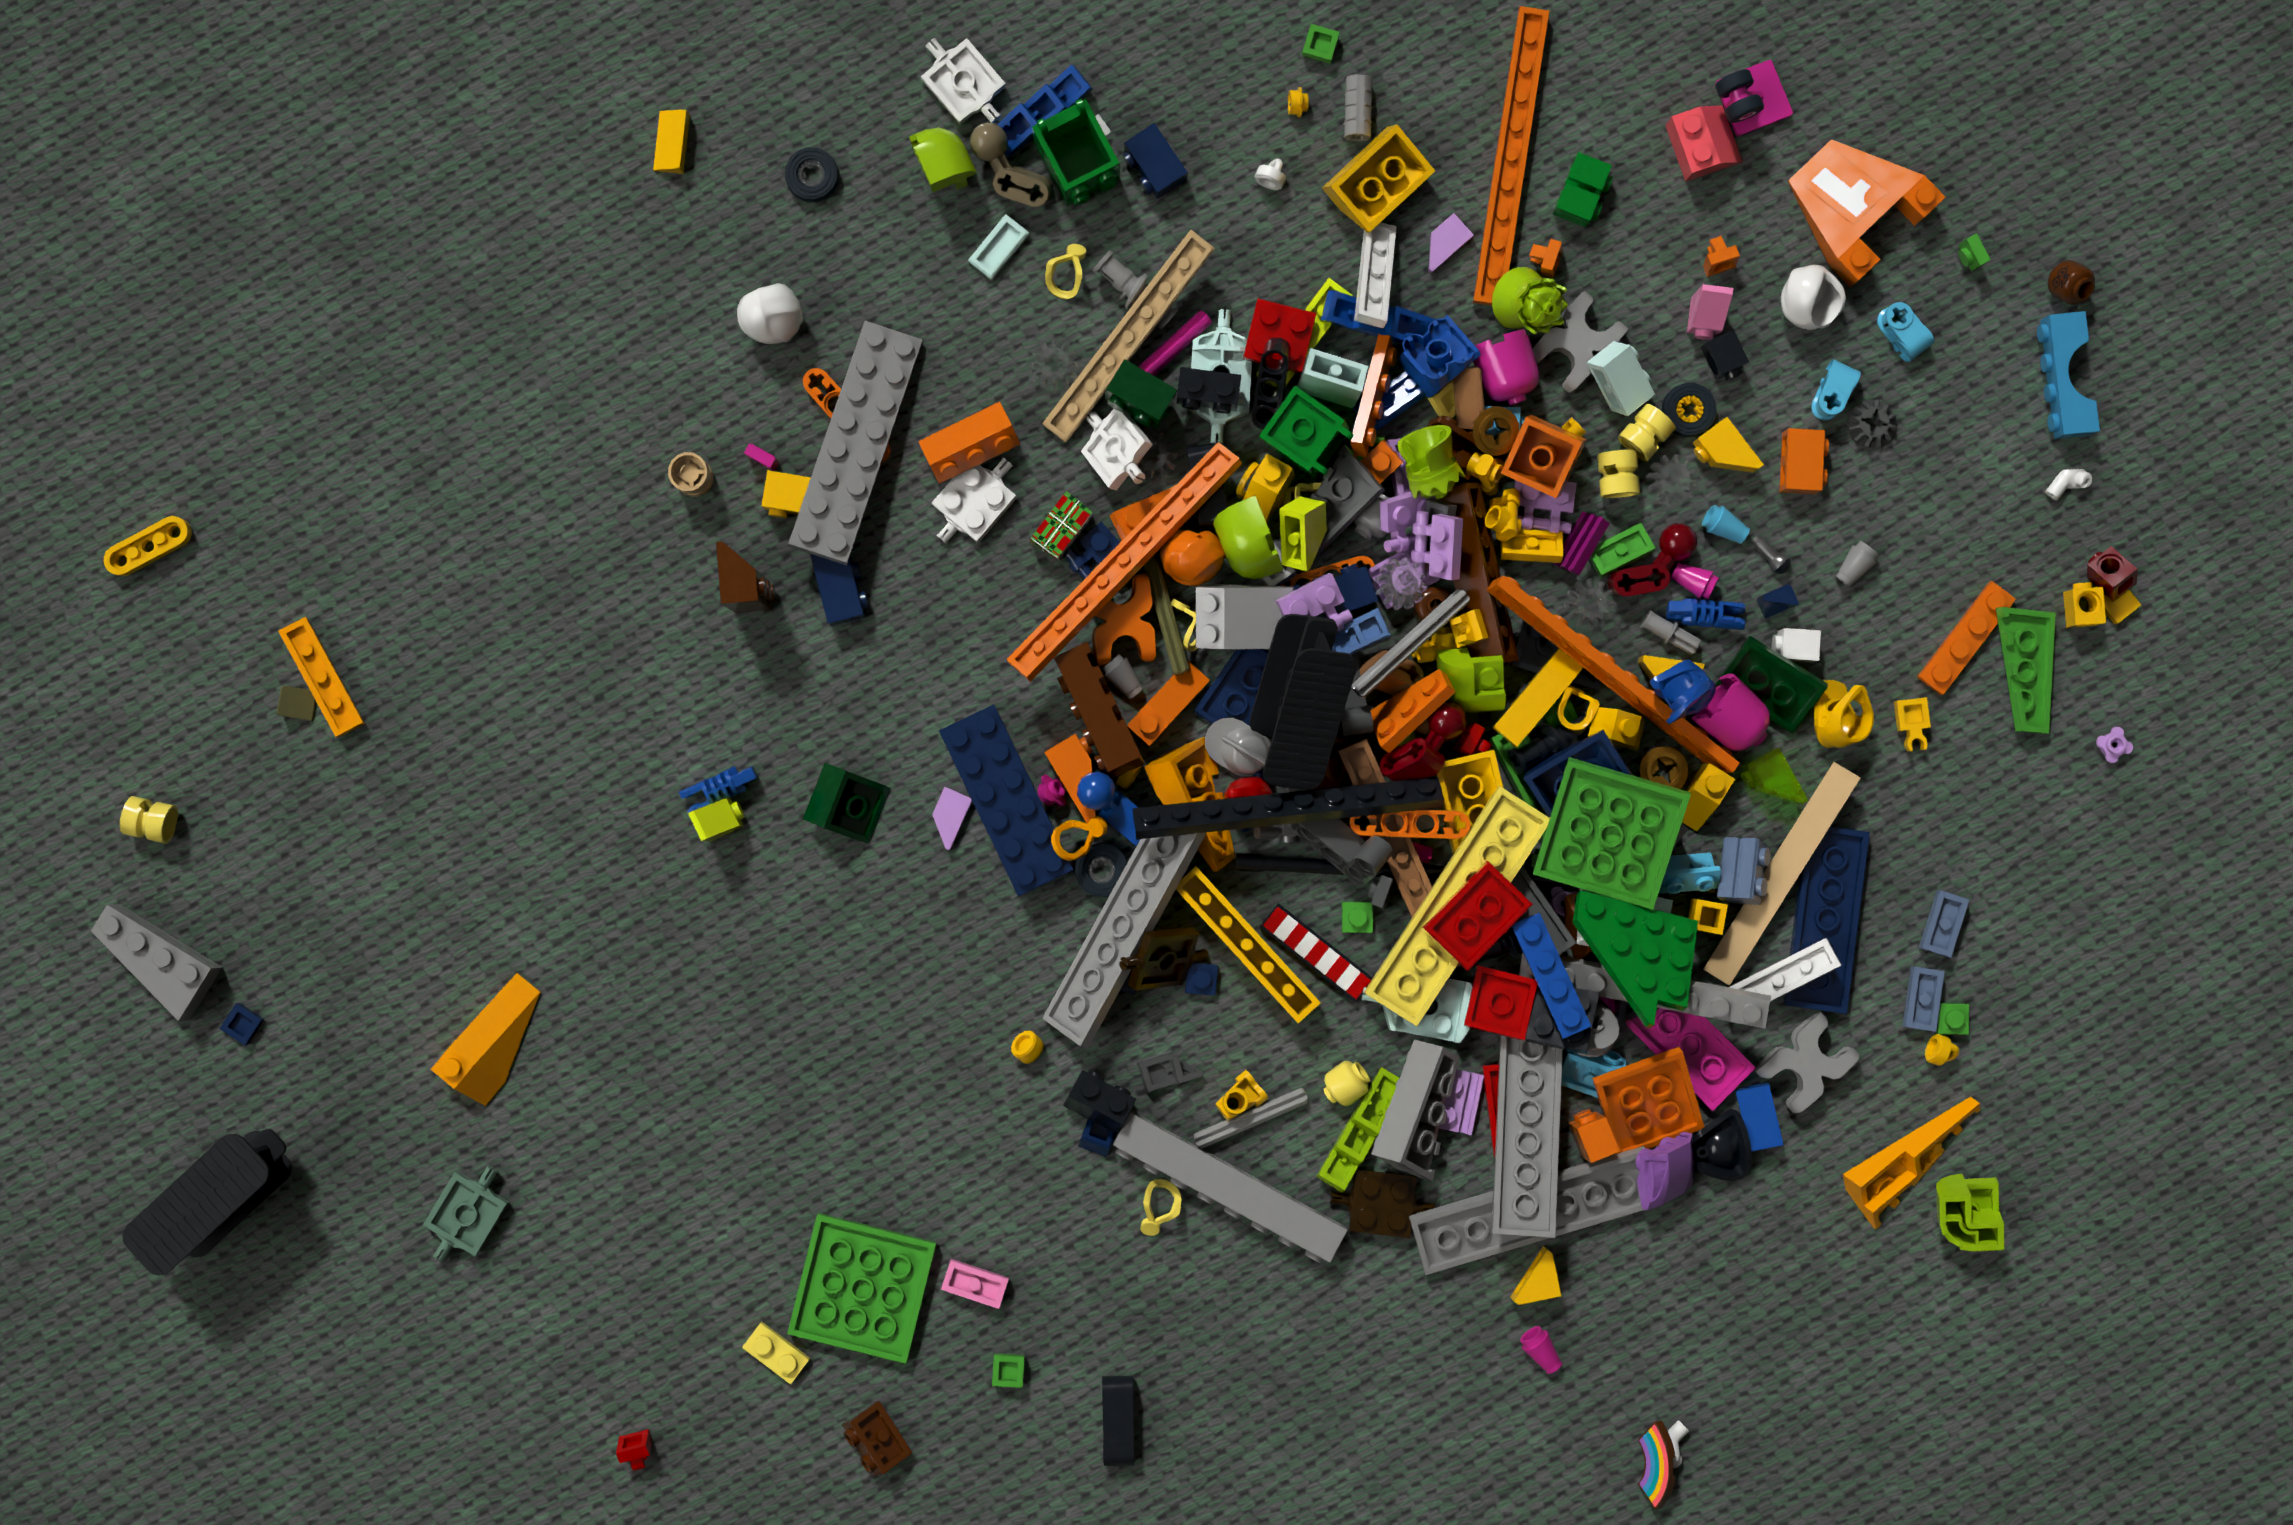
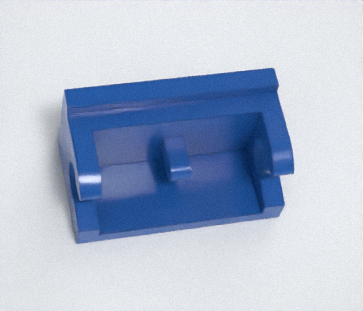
M1769 1081L1741 1087L1739 1090H1736L1741 1116L1750 1139L1751 1151L1784 1145Z

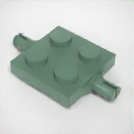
M487 1165L479 1181L471 1179L459 1171L454 1172L423 1223V1226L435 1232L440 1240H442L433 1255L435 1259L439 1258L438 1261L445 1262L453 1247L463 1249L473 1256H477L509 1204V1201L495 1194L489 1187L499 1172L497 1169Z

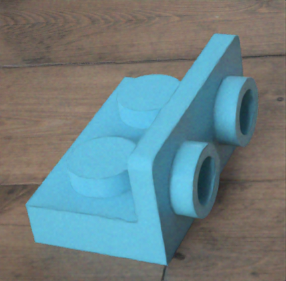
M1711 852L1673 855L1670 857L1659 894H1677L1686 891L1717 889L1721 876L1720 866L1714 865Z
M1566 1050L1562 1060L1561 1085L1598 1098L1592 1078L1626 1066V1059L1611 1050L1603 1056L1593 1058Z

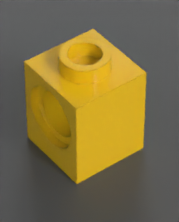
M2092 582L2072 584L2073 589L2063 592L2066 628L2098 626L2106 623L2103 587L2092 588ZM2081 597L2085 598L2088 602L2087 612L2081 610L2079 606Z

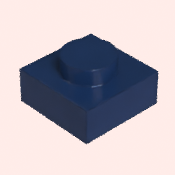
M1193 963L1187 971L1185 993L1215 996L1218 965Z

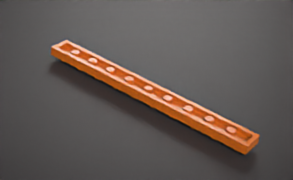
M1520 6L1518 9L1472 303L1492 306L1495 286L1510 268L1549 10Z
M1218 442L1006 659L1008 663L1031 682L1242 465L1240 458Z
M1503 575L1492 581L1486 590L1704 764L1710 763L1726 774L1735 771L1740 762L1732 757L1733 754L1729 749L1714 743L1709 739V734L1705 730L1693 726L1685 720L1686 716L1668 724L1666 720L1670 717L1672 710L1662 701L1663 698L1658 697L1655 691L1646 689L1641 685L1636 675L1629 671H1624L1617 666L1612 656L1600 652L1592 646V641L1588 637L1576 633L1568 627L1569 624L1564 618L1559 615H1553L1544 608L1545 604L1539 598L1529 596L1521 589V585L1515 579Z

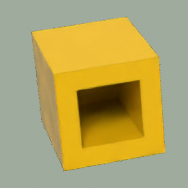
M1691 898L1688 918L1698 921V931L1723 935L1728 904Z

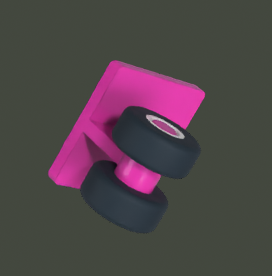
M1767 60L1718 79L1715 83L1718 95L1722 100L1729 122L1737 137L1788 118L1793 114L1772 60Z

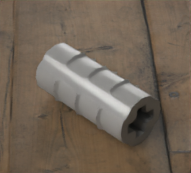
M1355 74L1346 78L1344 139L1348 141H1367L1371 138L1373 92L1372 77L1368 75Z

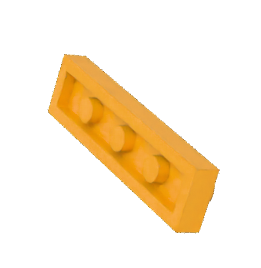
M304 617L280 629L278 632L335 737L339 738L364 725L365 722L309 619Z

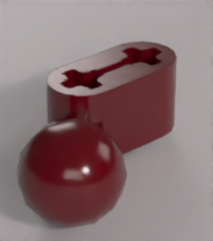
M1674 523L1667 526L1660 535L1659 547L1661 552L1654 562L1613 572L1608 578L1609 590L1616 596H1633L1660 591L1667 587L1670 582L1669 570L1674 563L1689 559L1694 554L1698 544L1695 531L1684 523ZM1652 573H1659L1660 579L1656 580L1655 583L1652 581H1640L1630 583V585L1625 586V589L1618 586V581H1621L1623 578L1629 580L1648 577Z
M1445 701L1428 718L1431 732L1426 740L1422 738L1414 739L1385 754L1380 762V772L1392 781L1430 778L1439 773L1445 762L1444 755L1439 752L1445 740L1457 738L1465 730L1467 719L1463 708L1455 702Z

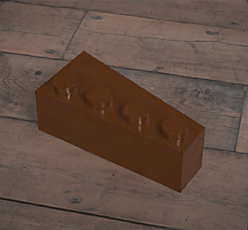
M1088 642L1055 656L1054 659L1062 674L1057 680L1063 693L1070 692L1074 699V702L1069 705L1076 720L1083 718L1087 728L1081 731L1089 747L1095 745L1099 752V755L1094 758L1101 773L1108 771L1110 778L1114 779L1144 765L1142 756L1124 718H1122L1099 665L1095 662Z

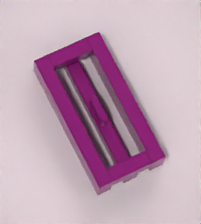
M1582 511L1563 543L1562 563L1553 564L1562 570L1580 575L1610 523L1603 517H1597L1593 514L1589 515L1587 512Z

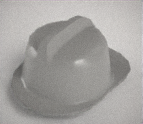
M1222 718L1215 721L1208 728L1205 736V748L1209 756L1216 763L1241 777H1251L1254 773L1263 769L1271 744L1266 736L1253 731L1249 725L1235 718Z

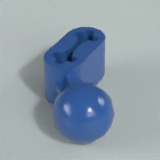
M1096 771L1082 777L1077 786V796L1082 805L1095 811L1098 810L1097 813L1133 845L1137 846L1140 839L1136 840L1132 808L1138 807L1116 789L1110 776Z

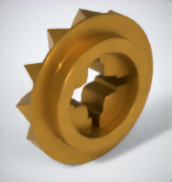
M1491 406L1486 410L1480 411V415L1473 421L1474 426L1471 435L1474 438L1475 446L1482 452L1498 456L1512 449L1519 433V423L1516 416L1510 410L1504 407ZM1494 422L1496 426L1506 428V430L1496 434L1495 440L1493 435L1485 433V431L1493 427Z
M1666 746L1656 747L1647 752L1642 757L1638 769L1641 778L1680 789L1685 784L1688 777V765L1684 756L1676 749ZM1657 759L1664 766L1675 765V767L1667 772L1669 783L1663 776H1652L1659 769Z

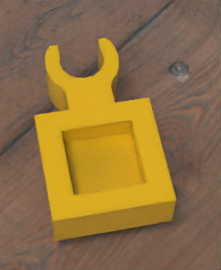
M1927 697L1894 701L1897 732H1907V737L1904 741L1905 750L1907 752L1913 751L1912 741L1914 739L1920 742V750H1926L1928 743L1926 737L1922 734V729L1931 728Z

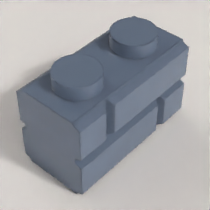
M1724 838L1717 898L1730 904H1761V896H1765L1767 893V880L1764 878V868L1769 866L1771 858L1767 844L1757 838Z

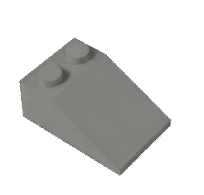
M1206 584L1196 587V648L1270 649L1277 622L1283 617L1275 600L1294 591L1295 587Z

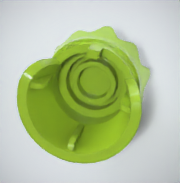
M1517 267L1505 273L1496 284L1492 296L1493 312L1499 323L1507 328H1526L1535 335L1537 332L1549 333L1552 326L1564 323L1561 313L1568 307L1563 297L1567 289L1558 285L1554 279L1542 278L1531 268Z
M1434 425L1425 427L1404 436L1398 441V450L1407 463L1405 465L1407 479L1414 499L1418 498L1419 495L1423 498H1431L1433 496H1436L1437 499L1443 498L1448 492L1452 491L1456 482H1459V476L1465 477L1464 472L1452 453V431L1449 426Z

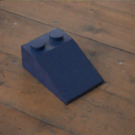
M1603 729L1528 769L1523 778L1550 818L1569 757L1632 775V773Z

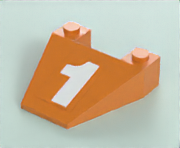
M1832 139L1788 180L1829 267L1849 287L1859 281L1881 260L1859 237L1894 205L1915 226L1945 198L1941 191L1925 175Z

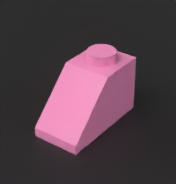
M1703 284L1691 297L1687 333H1694V337L1700 340H1712L1713 336H1718L1723 331L1733 295V288Z

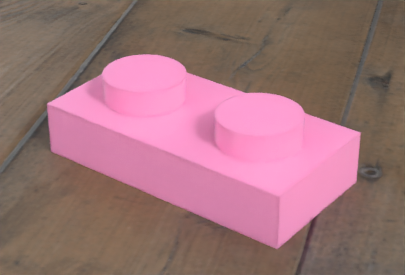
M951 1259L941 1290L999 1309L1009 1277Z

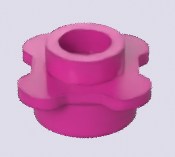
M1047 774L1041 777L1042 783L1038 785L1037 789L1041 801L1048 806L1055 803L1059 806L1065 805L1066 799L1063 796L1065 794V787L1058 778L1052 779Z

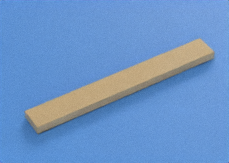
M1190 230L1042 423L1045 427L1067 443L1105 394L1106 388L1123 360L1130 361L1214 252L1215 248L1194 231Z
M1833 762L1766 868L1764 878L1767 880V893L1765 896H1761V904H1744L1703 970L1730 986L1859 782V776Z

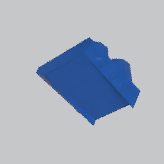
M1446 315L1444 318L1431 322L1428 326V332L1423 336L1412 334L1405 338L1403 341V353L1398 359L1403 370H1406L1424 391L1427 398H1430L1481 356V354L1453 320Z

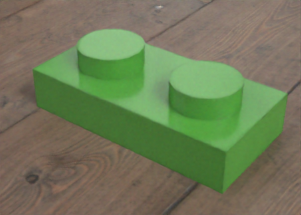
M1639 523L1599 543L1589 559L1601 579L1654 553L1656 548L1642 523Z

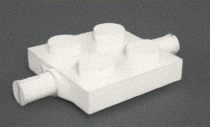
M933 38L931 43H927L926 48L934 55L936 61L921 76L922 81L960 125L973 114L980 111L987 117L990 123H996V120L998 121L1001 115L990 103L1006 87V83L967 38L957 47L947 51L937 42L936 38Z
M1113 409L1103 420L1097 412L1089 413L1090 417L1087 416L1086 420L1093 427L1094 431L1081 452L1107 487L1117 491L1128 476L1132 478L1135 484L1142 483V479H1145V474L1139 469L1138 463L1153 445L1148 437L1125 410L1120 412Z
M1002 458L993 471L977 465L953 477L932 502V505L942 512L948 521L946 526L936 536L947 544L949 539L958 530L968 534L979 543L1017 499V496L1001 480L1013 465L1007 462L1005 458Z

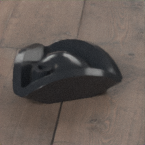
M1733 1109L1726 1111L1693 1135L1694 1169L1707 1176L1725 1181L1741 1180L1748 1175L1752 1160L1751 1144L1747 1128L1738 1111Z

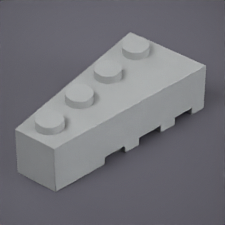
M121 904L106 905L91 929V932L178 1021L190 1020L223 968Z
M1418 1040L1413 1041L1401 1076L1396 1083L1391 1103L1386 1110L1379 1135L1375 1140L1372 1155L1402 1172L1433 1181L1435 1170L1430 1168L1433 1155H1439L1441 1143L1436 1142L1439 1126L1440 1124H1445L1447 1117L1444 1102L1445 1097H1450L1459 1060L1457 1055L1442 1046Z

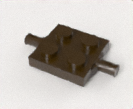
M1193 927L1145 932L1138 954L1134 957H1122L1121 961H1119L1122 970L1132 969L1128 985L1133 990L1182 985L1188 969L1194 962L1208 961L1209 953L1206 949L1195 950L1200 933Z
M1358 1169L1355 1171L1354 1183L1350 1192L1331 1191V1196L1341 1197L1342 1199L1330 1198V1204L1348 1206L1350 1214L1348 1231L1410 1238V1215L1427 1211L1422 1208H1435V1203L1417 1202L1415 1195L1417 1177Z

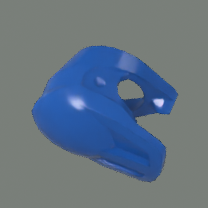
M1689 659L1676 664L1650 680V684L1657 696L1663 698L1672 710L1670 717L1666 720L1668 724L1684 716L1699 713L1709 705L1716 692L1715 683L1704 670Z

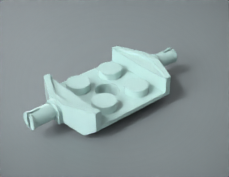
M1224 309L1218 310V327H1216V330L1193 339L1192 369L1214 371L1216 368L1223 367L1231 374L1241 375L1237 412L1231 411L1230 414L1213 412L1212 408L1200 407V410H1189L1209 421L1210 425H1212L1210 444L1216 443V435H1218V442L1223 444V426L1227 422L1249 414L1252 361L1242 359L1247 338L1231 331V310L1227 309L1225 319L1223 318Z
M1448 978L1435 998L1437 1002L1436 1011L1429 1015L1425 1014L1418 1026L1413 1025L1383 1005L1389 1030L1460 1043L1470 1030L1469 1027L1463 1025L1472 990L1471 983ZM1362 994V1000L1377 1002L1370 996Z

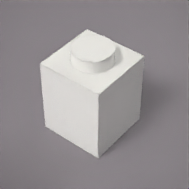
M1783 628L1778 630L1777 635L1773 636L1772 649L1792 662H1817L1820 656L1821 630Z

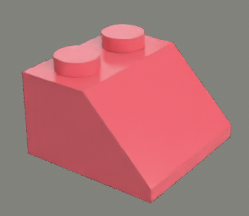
M1723 105L1700 106L1672 116L1665 125L1685 182L1743 162Z

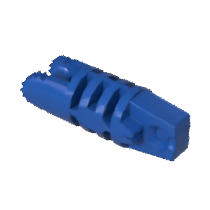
M1703 599L1669 601L1666 607V619L1679 621L1689 626L1697 625L1700 627L1744 630V619L1723 616V614L1738 615L1744 613L1745 604L1726 601L1714 602L1713 600Z
M733 766L714 777L705 779L678 793L682 799L691 797L696 792L703 790L707 800L690 806L687 809L688 813L696 809L746 791L744 784L757 778L758 775L753 766L739 772Z

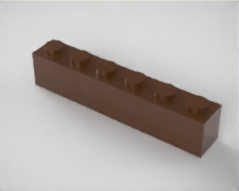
M1463 483L1453 486L1452 491L1448 492L1445 497L1437 500L1457 505L1455 517L1463 518L1460 579L1453 580L1455 585L1454 591L1457 589L1464 590L1470 598V602L1460 611L1461 614L1474 609H1480L1489 637L1468 646L1470 657L1502 655L1503 664L1518 661L1508 609L1486 591L1492 581L1500 577L1491 531L1485 526V516L1487 513L1480 483Z

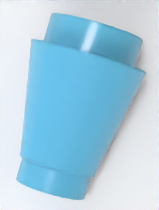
M1711 506L1702 521V526L1706 528L1708 533L1734 542L1736 541L1739 544L1746 539L1750 528L1745 526L1724 506Z

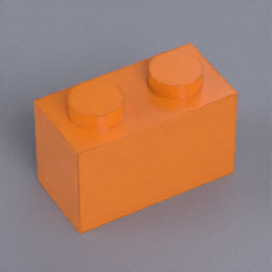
M1788 428L1782 432L1779 493L1816 495L1822 491V487L1826 486L1828 473L1827 469H1823L1824 457H1827L1829 451V440L1825 439V430Z
M1590 1109L1573 1115L1574 1121L1569 1122L1568 1125L1581 1157L1593 1163L1620 1152L1607 1118L1598 1112H1591Z

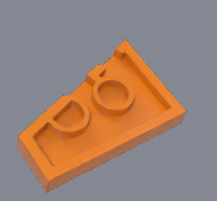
M1438 669L1371 710L1374 732L1381 748L1390 753L1455 693L1447 674Z

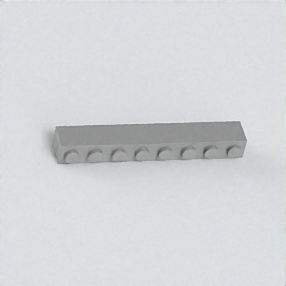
M1130 1111L1113 1142V1146L1117 1147L1116 1153L1130 1161L1135 1157L1145 1162L1143 1168L1158 1176L1160 1172L1171 1176L1170 1182L1183 1190H1186L1188 1186L1198 1191V1198L1212 1205L1214 1201L1226 1206L1224 1208L1226 1213L1237 1219H1240L1242 1215L1252 1220V1227L1267 1234L1268 1230H1271L1280 1235L1278 1241L1293 1249L1295 1245L1306 1249L1305 1255L1316 1262L1321 1263L1323 1259L1331 1262L1347 1232L1346 1226L1215 1155L1199 1149L1196 1145L1133 1111Z

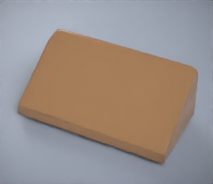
M1468 366L1453 379L1456 421L1461 429H1473V421L1480 415V411L1485 410L1481 369L1476 366Z

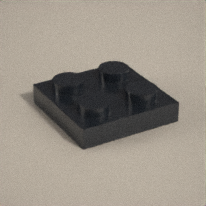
M1537 984L1525 1038L1526 1042L1587 1055L1599 993L1574 988L1592 1027L1562 1039Z

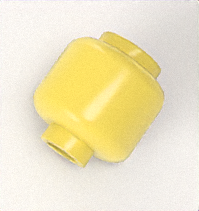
M1343 1061L1326 1073L1324 1078L1326 1087L1323 1090L1332 1103L1338 1102L1343 1106H1349L1368 1092L1370 1078L1366 1070L1358 1062Z

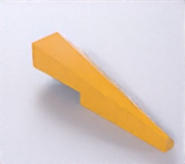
M1972 1097L1965 1099L1843 1173L1845 1190L1875 1230L1882 1224L1879 1220V1215L1888 1205L1895 1209L1900 1204L1896 1197L1911 1185L1915 1186L1944 1153L1945 1150L1942 1148L1941 1143L1951 1132L1958 1136L1963 1131L1959 1124L1972 1113H1978L1981 1110L1978 1101Z

